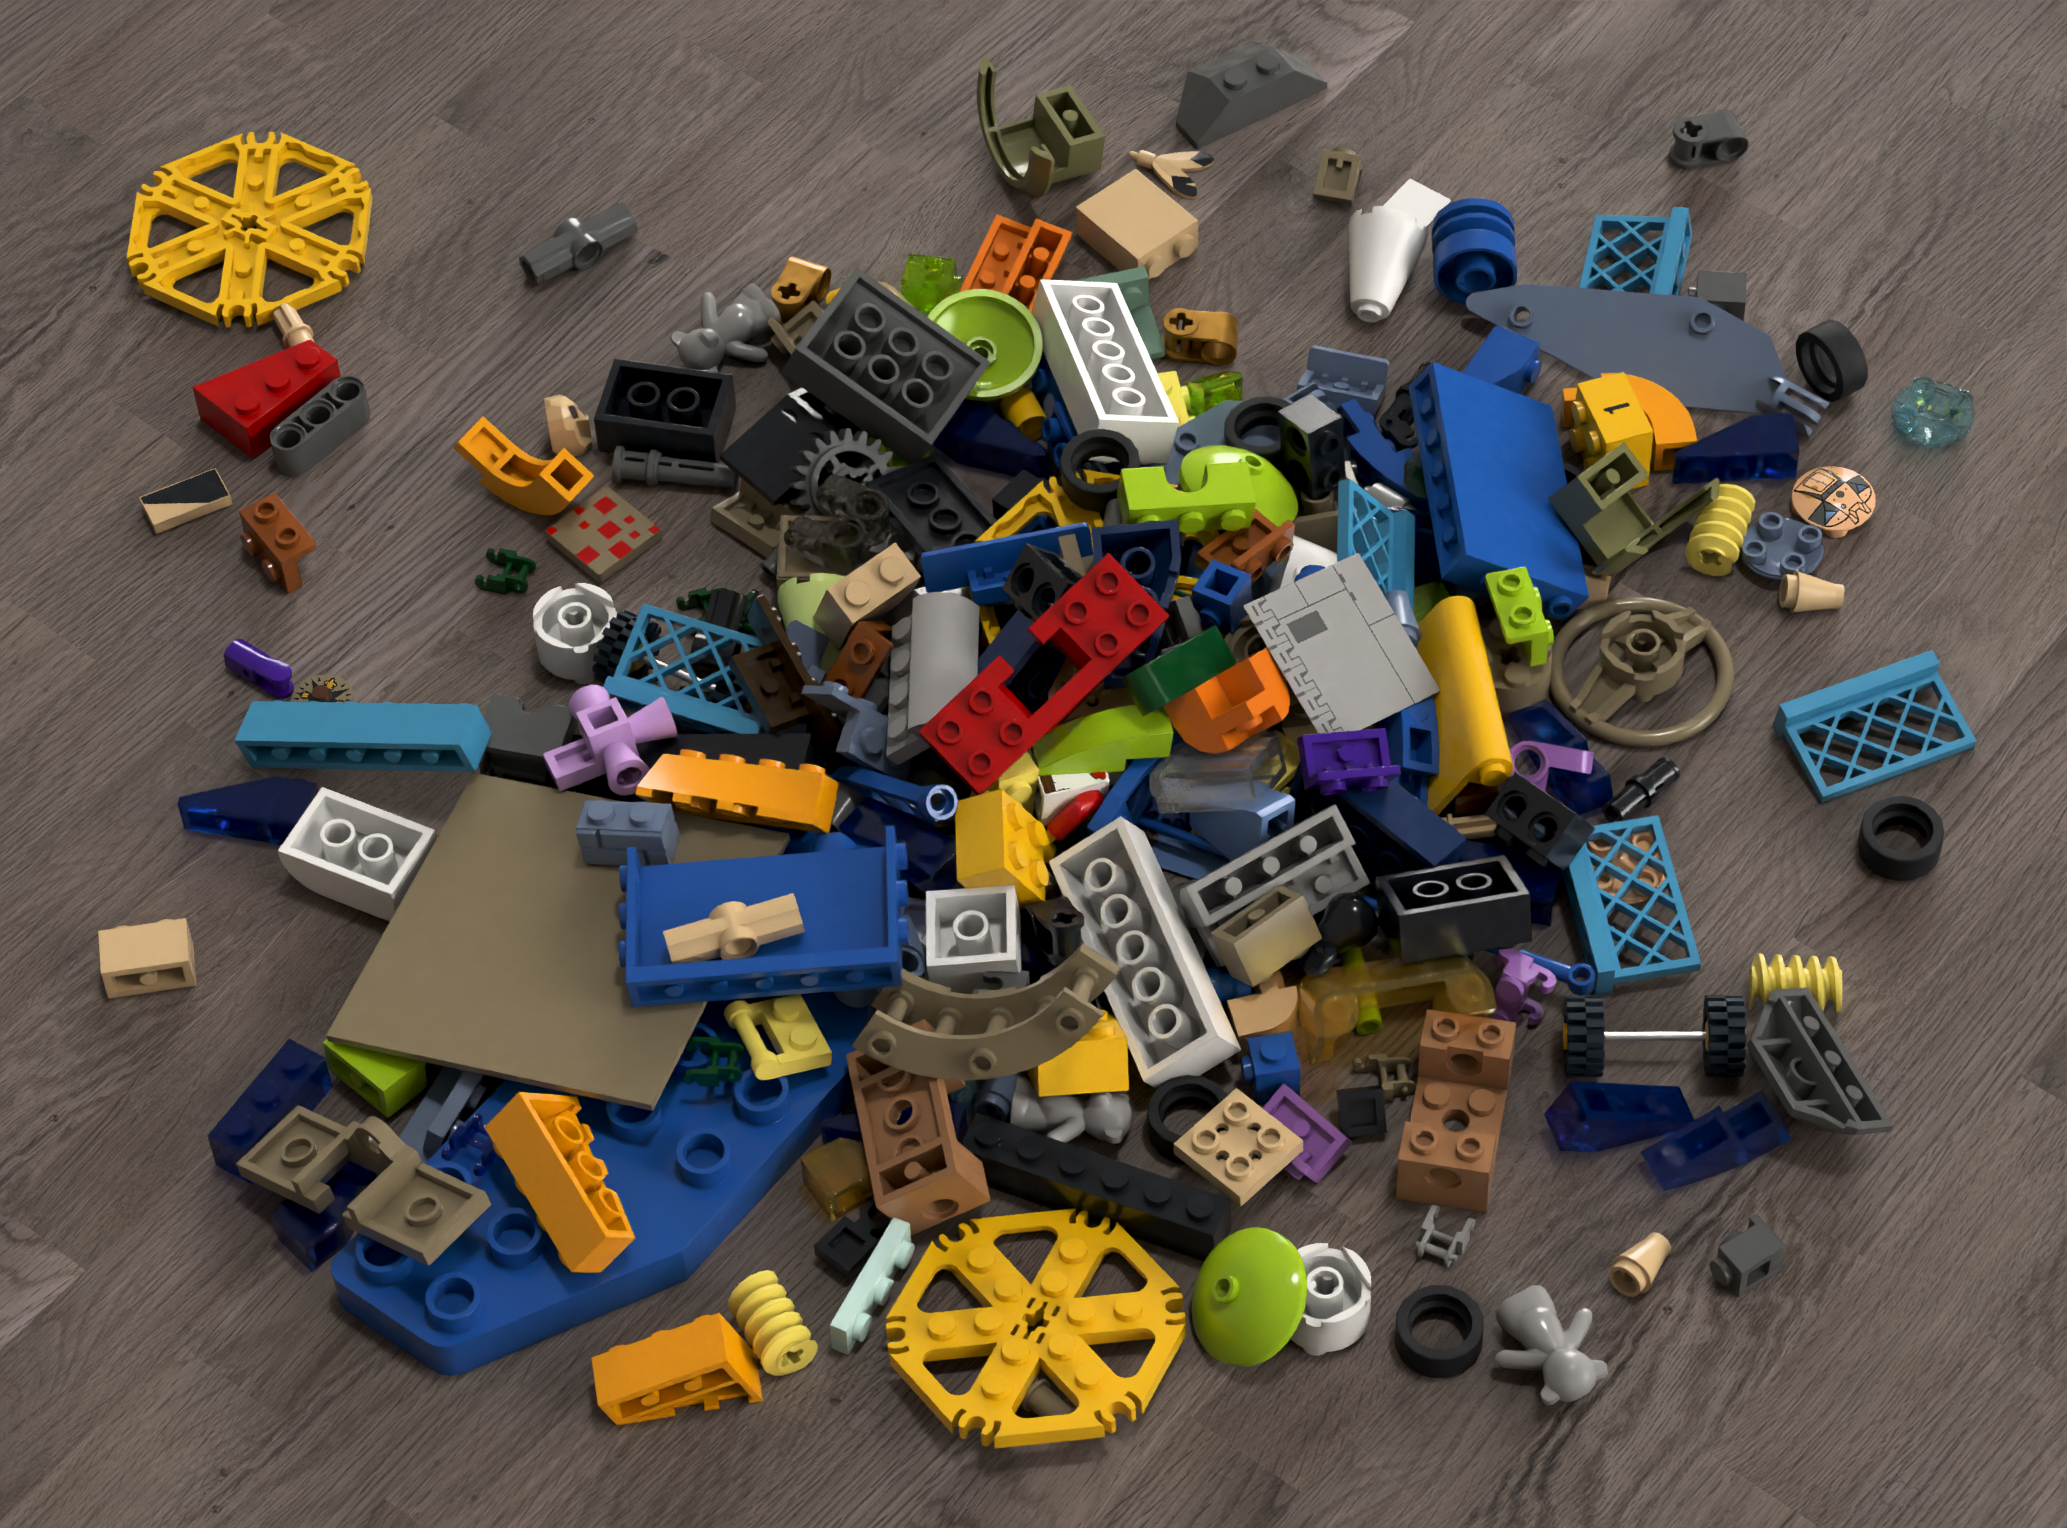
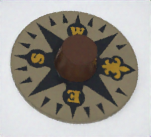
M317 675L306 679L297 686L292 694L291 702H354V693L348 682L340 677Z

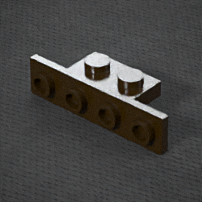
M764 594L755 596L746 618L762 646L732 656L729 667L767 734H774L806 722L824 756H831L838 745L842 733L840 720L834 712H830L828 708L802 694L804 685H820L816 678L809 675L803 665L801 652L797 644L790 641L785 633L777 609L774 606H770Z

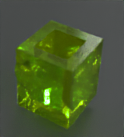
M909 253L901 279L902 295L918 311L930 313L941 301L958 293L961 289L963 276H957L956 259Z

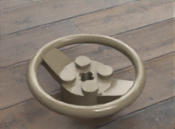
M1622 597L1593 605L1571 618L1558 632L1554 639V644L1551 645L1550 690L1560 709L1570 720L1586 732L1620 745L1656 747L1690 738L1704 730L1718 718L1728 703L1733 690V660L1724 639L1712 626V622L1699 616L1696 610L1690 606L1686 608L1662 599ZM1615 616L1603 628L1598 663L1574 699L1564 678V660L1567 650L1574 639L1587 627L1605 618ZM1702 641L1706 643L1716 663L1717 682L1712 697L1697 714L1677 725L1655 730H1633L1605 722L1630 698L1638 702H1648L1654 695L1661 694L1672 688L1682 676L1685 652Z

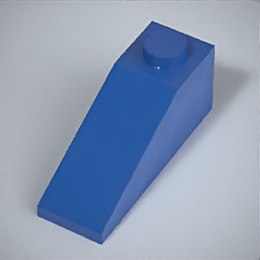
M1495 325L1462 373L1521 394L1528 383L1533 384L1541 371L1542 362L1538 360L1539 342Z

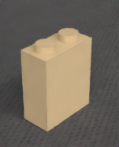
M1134 169L1076 206L1077 235L1119 271L1145 266L1148 277L1151 279L1159 276L1166 268L1181 258L1190 256L1198 248V220L1137 169Z
M895 542L828 588L813 618L839 651L845 646L851 631L859 621L882 620L914 590L921 576Z

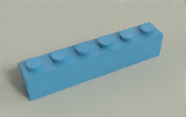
M274 700L251 702L234 741L251 768L476 772L492 731L478 706L467 703L408 704L392 702L357 703L352 701L343 703L318 701L283 702Z

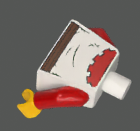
M1031 748L1028 751V753L1035 763L1033 750ZM1126 760L1125 770L1128 768L1127 760ZM1124 772L1038 776L1034 808L1038 820L1047 827V844L1043 846L1044 864L1052 860L1056 854V847L1053 841L1056 839L1059 841L1063 840L1078 825L1094 815L1108 795L1109 786L1115 785Z

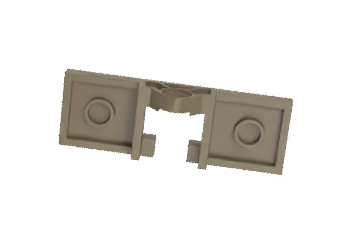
M298 1105L236 1163L242 1177L319 1214L335 1200L330 1186L326 1185V1183L349 1161L379 1174L347 1206V1210L342 1214L347 1227L427 1266H430L491 1206L485 1191L422 1163L416 1149L406 1145L385 1122L374 1116L368 1117L362 1124L353 1121L345 1127Z

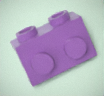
M1284 1083L1263 1107L1265 1111L1303 1140V1151L1284 1167L1287 1172L1299 1181L1306 1175L1318 1184L1353 1143ZM1251 1128L1252 1130H1256L1257 1132L1259 1131L1258 1128Z

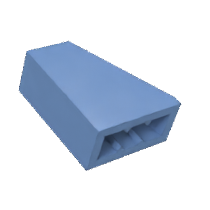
M1222 776L1191 793L1189 826L1232 861L1293 827L1295 799L1289 794L1228 776Z

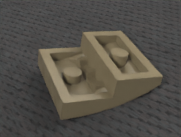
M741 479L740 491L712 507L710 521L768 558L779 543L781 515L799 516L804 510V506L791 505L790 503L792 499L800 494L773 506L747 482Z

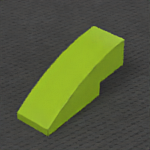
M1136 704L1104 710L1059 725L1041 741L1039 740L1032 747L1035 764L1039 769L1038 776L1125 772L1126 759L1170 757L1174 732L1170 717H1168L1163 706L1142 717Z

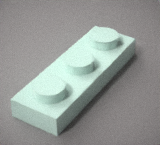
M893 1217L830 1324L832 1349L848 1355L857 1340L862 1342L866 1338L872 1325L873 1317L871 1315L878 1304L883 1306L887 1302L894 1285L892 1279L898 1269L904 1270L912 1259L915 1245L911 1243L910 1223Z

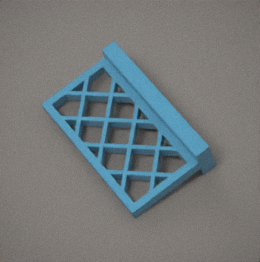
M1673 207L1671 217L1596 215L1579 288L1594 289L1604 284L1613 291L1631 292L1643 285L1652 294L1680 296L1692 240L1689 208ZM1603 229H1615L1623 232V234L1610 242L1602 236ZM1649 230L1663 231L1661 236L1649 243L1641 237V235ZM1631 241L1640 247L1626 257L1618 250ZM1611 255L1617 262L1602 271L1596 265V262ZM1650 256L1656 264L1643 272L1634 265ZM1627 270L1633 278L1623 284L1618 285L1611 279Z
M1350 478L1339 481L1337 562L1359 553L1383 595L1393 590L1405 591L1409 595L1414 612L1415 516L1408 510L1393 513Z
M643 603L613 677L607 676L603 685L608 691L610 699L616 697L622 708L638 712L662 696L676 725L706 734H767L758 717L746 713L741 701L747 699L743 690L737 693L730 678L733 672L729 666L725 667L718 652L733 643L742 645L746 652L751 650L750 648L762 646L759 639ZM654 618L666 622L670 634L649 644L645 631L650 619ZM674 625L680 626L682 628L675 630ZM695 631L704 633L709 645L687 656L680 639ZM712 636L720 639L714 642ZM675 642L682 659L660 669L653 652ZM713 654L720 670L698 681L691 664ZM648 655L655 672L640 680L627 677L632 663ZM686 667L693 684L678 692L670 690L664 678ZM725 679L732 696L718 703L707 701L703 689ZM659 681L660 684H661V687H660V686H657V685H653V683ZM698 693L700 699L691 695ZM736 704L738 710H735V709H732V708H729V707H731V706H733V705Z
M1933 650L1779 705L1773 727L1780 739L1786 737L1821 803L1975 747L1977 740L1938 673L1940 662ZM1932 687L1940 701L1937 710L1913 702L1915 693ZM1888 703L1904 709L1899 724L1874 715L1877 706ZM1908 711L1933 720L1928 734L1903 726ZM1851 717L1866 723L1861 737L1859 738L1836 729L1839 720ZM1937 722L1955 728L1960 739L1946 742L1932 737ZM1870 725L1894 733L1889 748L1865 740ZM1813 731L1827 736L1822 752L1805 746L1799 734ZM1899 736L1923 744L1921 752L1914 756L1894 751V747ZM1832 739L1856 747L1851 762L1827 754ZM1928 746L1933 748L1926 751ZM1861 749L1885 758L1883 766L1873 771L1855 763ZM1813 760L1818 761V763H1817L1816 766H1815ZM1890 760L1895 762L1888 765ZM1822 763L1847 772L1844 781L1827 787L1819 773ZM1851 774L1856 775V777L1850 779Z
M1659 815L1593 826L1595 830L1587 841L1602 839L1614 847L1605 859H1602L1588 851L1585 842L1566 870H1560L1585 962L1595 972L1594 994L1612 993L1614 984L1699 971L1701 961ZM1651 831L1654 840L1648 852L1627 842L1632 834ZM1620 850L1640 861L1631 874L1611 864ZM1592 865L1597 867L1595 872L1593 870ZM1647 865L1664 875L1665 880L1658 889L1638 879ZM1604 872L1624 883L1615 896L1598 888L1597 881ZM1631 887L1651 898L1642 911L1622 901ZM1667 889L1669 892V896L1665 894V891ZM1602 902L1608 905L1605 910ZM1657 902L1674 911L1675 918L1669 926L1648 916ZM1614 909L1634 919V922L1625 934L1608 924L1607 919ZM1641 924L1662 935L1652 949L1632 938ZM1677 927H1679L1680 933L1675 931ZM1669 939L1685 948L1687 958L1670 960L1661 955L1659 951ZM1613 940L1618 942L1616 946H1614ZM1625 946L1645 957L1640 966L1621 969L1618 955Z

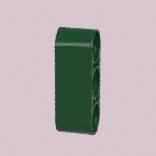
M1214 625L1122 677V680L1143 717L1232 667L1237 662L1219 629Z

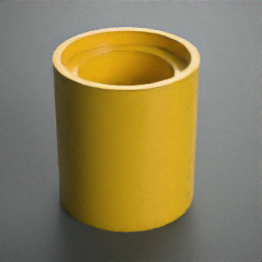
M1022 388L1014 394L1004 397L1000 403V409L1017 440L1028 443L1041 438L1042 423L1047 417L1034 393L1028 388Z

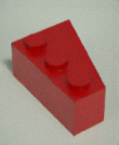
M310 339L192 388L200 419L254 460L271 447L270 434L277 425L332 381L341 377L337 359Z

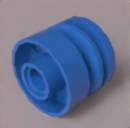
M1465 198L1451 202L1437 212L1431 223L1433 280L1441 295L1450 301L1466 305V299L1472 293L1510 287L1516 284L1514 219L1508 209L1492 200Z

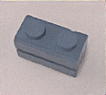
M607 800L584 801L576 827V836L580 847H582L581 852L585 864L627 865V847L636 846L641 866L673 864L680 833L677 823L674 821L675 816L671 804Z

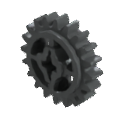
M850 428L840 429L838 436L833 430L825 431L824 442L819 438H811L809 443L813 452L800 450L797 453L801 460L804 461V466H791L790 468L793 473L800 476L799 481L788 484V488L799 490L800 492L798 497L790 501L791 505L804 506V510L799 516H834L828 509L833 505H843L846 509H851L855 516H864V541L867 540L866 529L873 533L878 519L883 521L889 520L871 500L869 501L866 483L900 468L887 467L886 465L893 455L892 451L878 453L881 446L880 439H872L866 444L867 432L857 431L853 436ZM841 452L850 453L858 457L862 463L857 467H848L845 463H840L835 455ZM823 468V485L818 492V479ZM852 478L849 481L850 483L845 487L848 493H839L842 491L841 488H843L845 485L843 479Z

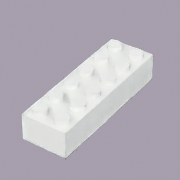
M1040 279L1032 315L1035 317L1041 330L1042 350L1078 435L1087 430L1095 429L1117 431L1131 439L1138 449L1140 464H1168L1179 421L1117 283ZM1106 456L1088 459L1089 461L1100 463L1120 462L1115 458Z
M1120 816L1049 861L1063 896L1068 897L1072 905L1084 915L1085 923L1081 928L1083 943L1120 967L1118 975L1104 991L1119 1025L1127 1036L1128 1047L1145 1083L1157 1089V1087L1172 1078L1185 1075L1200 1076L1241 1051V1047L1144 831Z

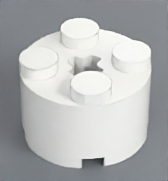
M575 583V588L562 590L561 586L551 589L536 603L533 610V628L540 663L549 672L564 679L574 680L578 684H589L596 680L592 666L596 663L593 661L594 654L599 651V648L596 647L597 643L603 640L604 635L602 632L605 627L610 628L609 621L613 617L617 618L614 602L606 591L592 584Z
M1315 1243L1298 1249L1307 1276V1297L1302 1318L1291 1340L1303 1347L1306 1353L1314 1356L1341 1350L1352 1345L1369 1328L1372 1287L1371 1275L1366 1263L1354 1251L1343 1247V1251L1328 1248V1243Z

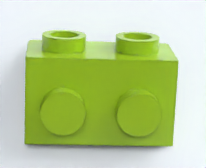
M1526 566L1486 574L1485 583L1506 642L1508 644L1522 642L1530 667L1547 664L1548 646L1554 644L1553 629L1550 621L1544 618L1540 592L1537 587H1533Z

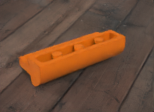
M996 214L959 292L972 289L998 291L1015 298L1032 313L1040 279H1053L1070 243L1073 232L1039 219H1035L1032 227Z

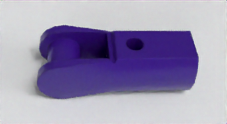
M236 639L225 650L223 654L225 666L257 684L272 697L284 699L291 696L294 692V684L290 680L292 678V669L288 664L270 657L243 639Z

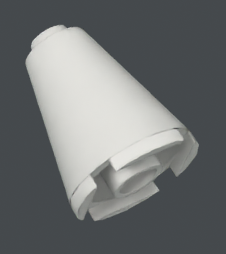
M1373 206L1372 213L1362 215V209L1357 210L1351 216L1348 226L1350 307L1359 319L1370 323L1378 322L1390 315L1426 246L1428 238L1427 228L1424 225L1421 230L1416 225L1417 218L1397 208Z

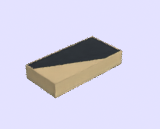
M216 468L139 497L141 507L156 534L232 505L231 496Z

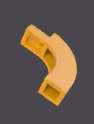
M1601 373V377L1617 373ZM1625 374L1654 431L1651 452L1653 471L1695 468L1697 437L1693 420L1685 406L1677 397L1662 386L1644 378ZM1577 387L1562 389L1560 416L1563 428L1574 427L1571 404L1576 401Z
M484 416L453 447L483 475L479 482L505 502L537 515H554L561 512L594 477L565 448L552 460H541L528 455L514 445Z

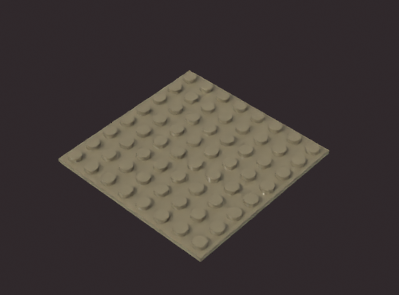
M473 773L326 1037L329 1042L653 1111L708 1001L632 1007L626 987V967L620 966L618 952L619 940H626V929H621L619 920V903L626 902V892H622L620 887V865L585 864L581 852L582 847H580L576 836V827L584 801L617 800L566 790L559 792L555 788ZM673 811L674 821H676L680 833L673 864L783 855L790 841L789 833Z

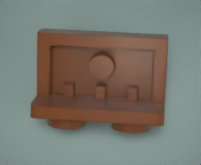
M274 493L240 510L239 514L244 531L240 539L246 552L251 557L257 555L261 560L262 568L268 579L272 583L278 581L288 594L302 587L297 559L316 549L315 540Z
M1255 509L1251 528H1241L1236 531L1226 530L1197 552L1195 564L1205 571L1214 559L1250 574L1251 584H1253L1261 576L1265 568L1274 561L1276 563L1282 562L1290 554L1294 546L1292 539L1296 525L1287 520L1277 527Z
M882 620L859 621L851 631L844 648L829 669L824 681L841 684L849 689L848 695L851 697L864 699L893 650V643L889 641L892 636V627Z

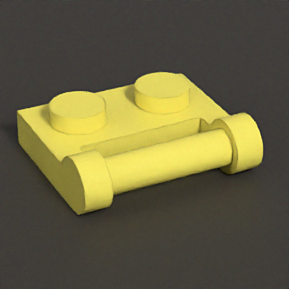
M801 994L782 996L748 1004L743 1000H737L725 1008L724 1017L728 1025L737 1030L752 1059L751 1068L759 1080H770L831 1065L832 1051ZM762 1024L778 1055L767 1050L755 1025Z

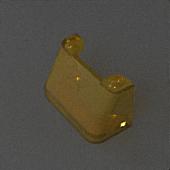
M1450 955L1433 958L1428 962L1419 964H1402L1398 957L1334 967L1320 978H1312L1309 975H1305L1297 989L1298 1010L1309 1064L1332 1060L1335 1042L1342 1036H1348L1350 1031L1355 1028L1359 1018V1010L1383 1008L1431 999L1434 1010L1492 1019L1497 1009L1493 987L1489 978L1467 956L1456 957Z

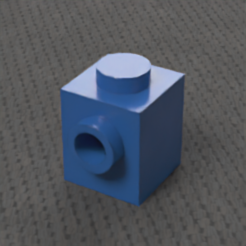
M1214 559L1211 561L1192 589L1193 607L1199 613L1202 627L1208 629L1216 625L1219 631L1226 635L1229 632L1232 635L1236 632L1241 624L1239 621L1247 615L1244 605L1252 602L1250 574Z
M1292 1032L1247 1038V1056L1240 1057V1065L1244 1084L1251 1083L1255 1103L1258 1105L1266 1104L1283 1083L1300 1096V1065Z

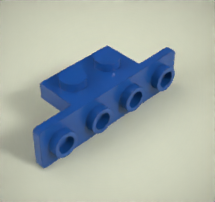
M1083 522L923 552L920 558L927 593L941 592L969 586L973 602L978 606L1001 605L1005 601L1013 599L1002 587L1026 543L1059 554L1058 537L1075 534L1081 557L1093 555L1089 525Z

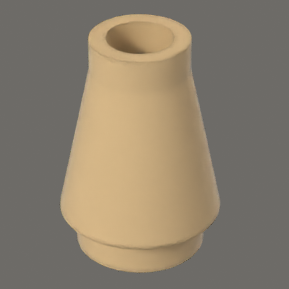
M1795 571L1793 575H1783L1779 590L1780 607L1789 608L1791 613L1823 609L1840 610L1844 601L1843 584H1834Z
M1652 1232L1644 1240L1614 1258L1609 1271L1612 1285L1620 1293L1629 1297L1646 1293L1650 1289L1665 1258L1671 1252L1669 1241L1663 1235Z

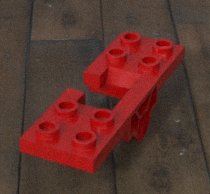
M1108 553L1027 630L1041 647L1051 640L1080 671L1032 714L1003 684L1014 674L1015 670L999 655L929 720L917 734L976 795H981L1039 740L1041 741L1050 731L1069 717L1105 678L1152 635L1170 615Z

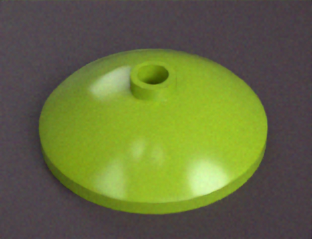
M988 289L965 290L945 298L928 315V318L991 362L966 399L991 401L1010 396L1022 389L1036 373L1043 349L1041 330L1032 313L1015 298Z
M1210 445L1197 448L1184 457L1178 471L1179 482L1184 492H1195L1201 489L1205 464L1248 461L1256 499L1255 509L1277 527L1287 520L1293 522L1296 518L1298 501L1292 486L1285 476L1263 457L1245 449L1225 445Z
M1252 1227L1229 1235L1208 1255L1195 1281L1191 1310L1196 1335L1203 1348L1213 1358L1237 1367L1254 1366L1276 1355L1291 1339L1302 1318L1307 1297L1305 1266L1296 1247L1286 1237L1266 1228Z

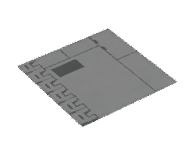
M1359 553L1244 605V609L1318 734L1362 730L1440 691Z

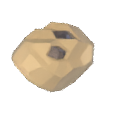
M559 394L544 398L552 452L558 455L565 448L574 457L584 455L593 446L589 418L586 412L566 396Z

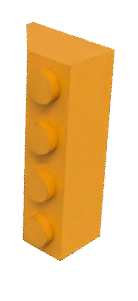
M681 749L680 755L663 754L637 785L635 795L650 803L671 804L675 812L721 821L828 834L830 832L839 783L825 775V768L816 765L800 764L799 770L786 769L784 763L770 759H760L759 765L745 764L746 759L735 755L720 754L719 760L706 759V754L702 752Z
M518 1092L484 1127L493 1141V1148L497 1155L505 1161L515 1178L517 1189L526 1196L537 1214L538 1224L549 1234L558 1249V1256L561 1262L571 1272L601 1273L635 1239V1236L617 1193L610 1188H606L603 1179L609 1173L604 1161L595 1158L591 1152L589 1144L594 1140L590 1127L587 1124L582 1123L580 1125L576 1114L582 1108L577 1096Z

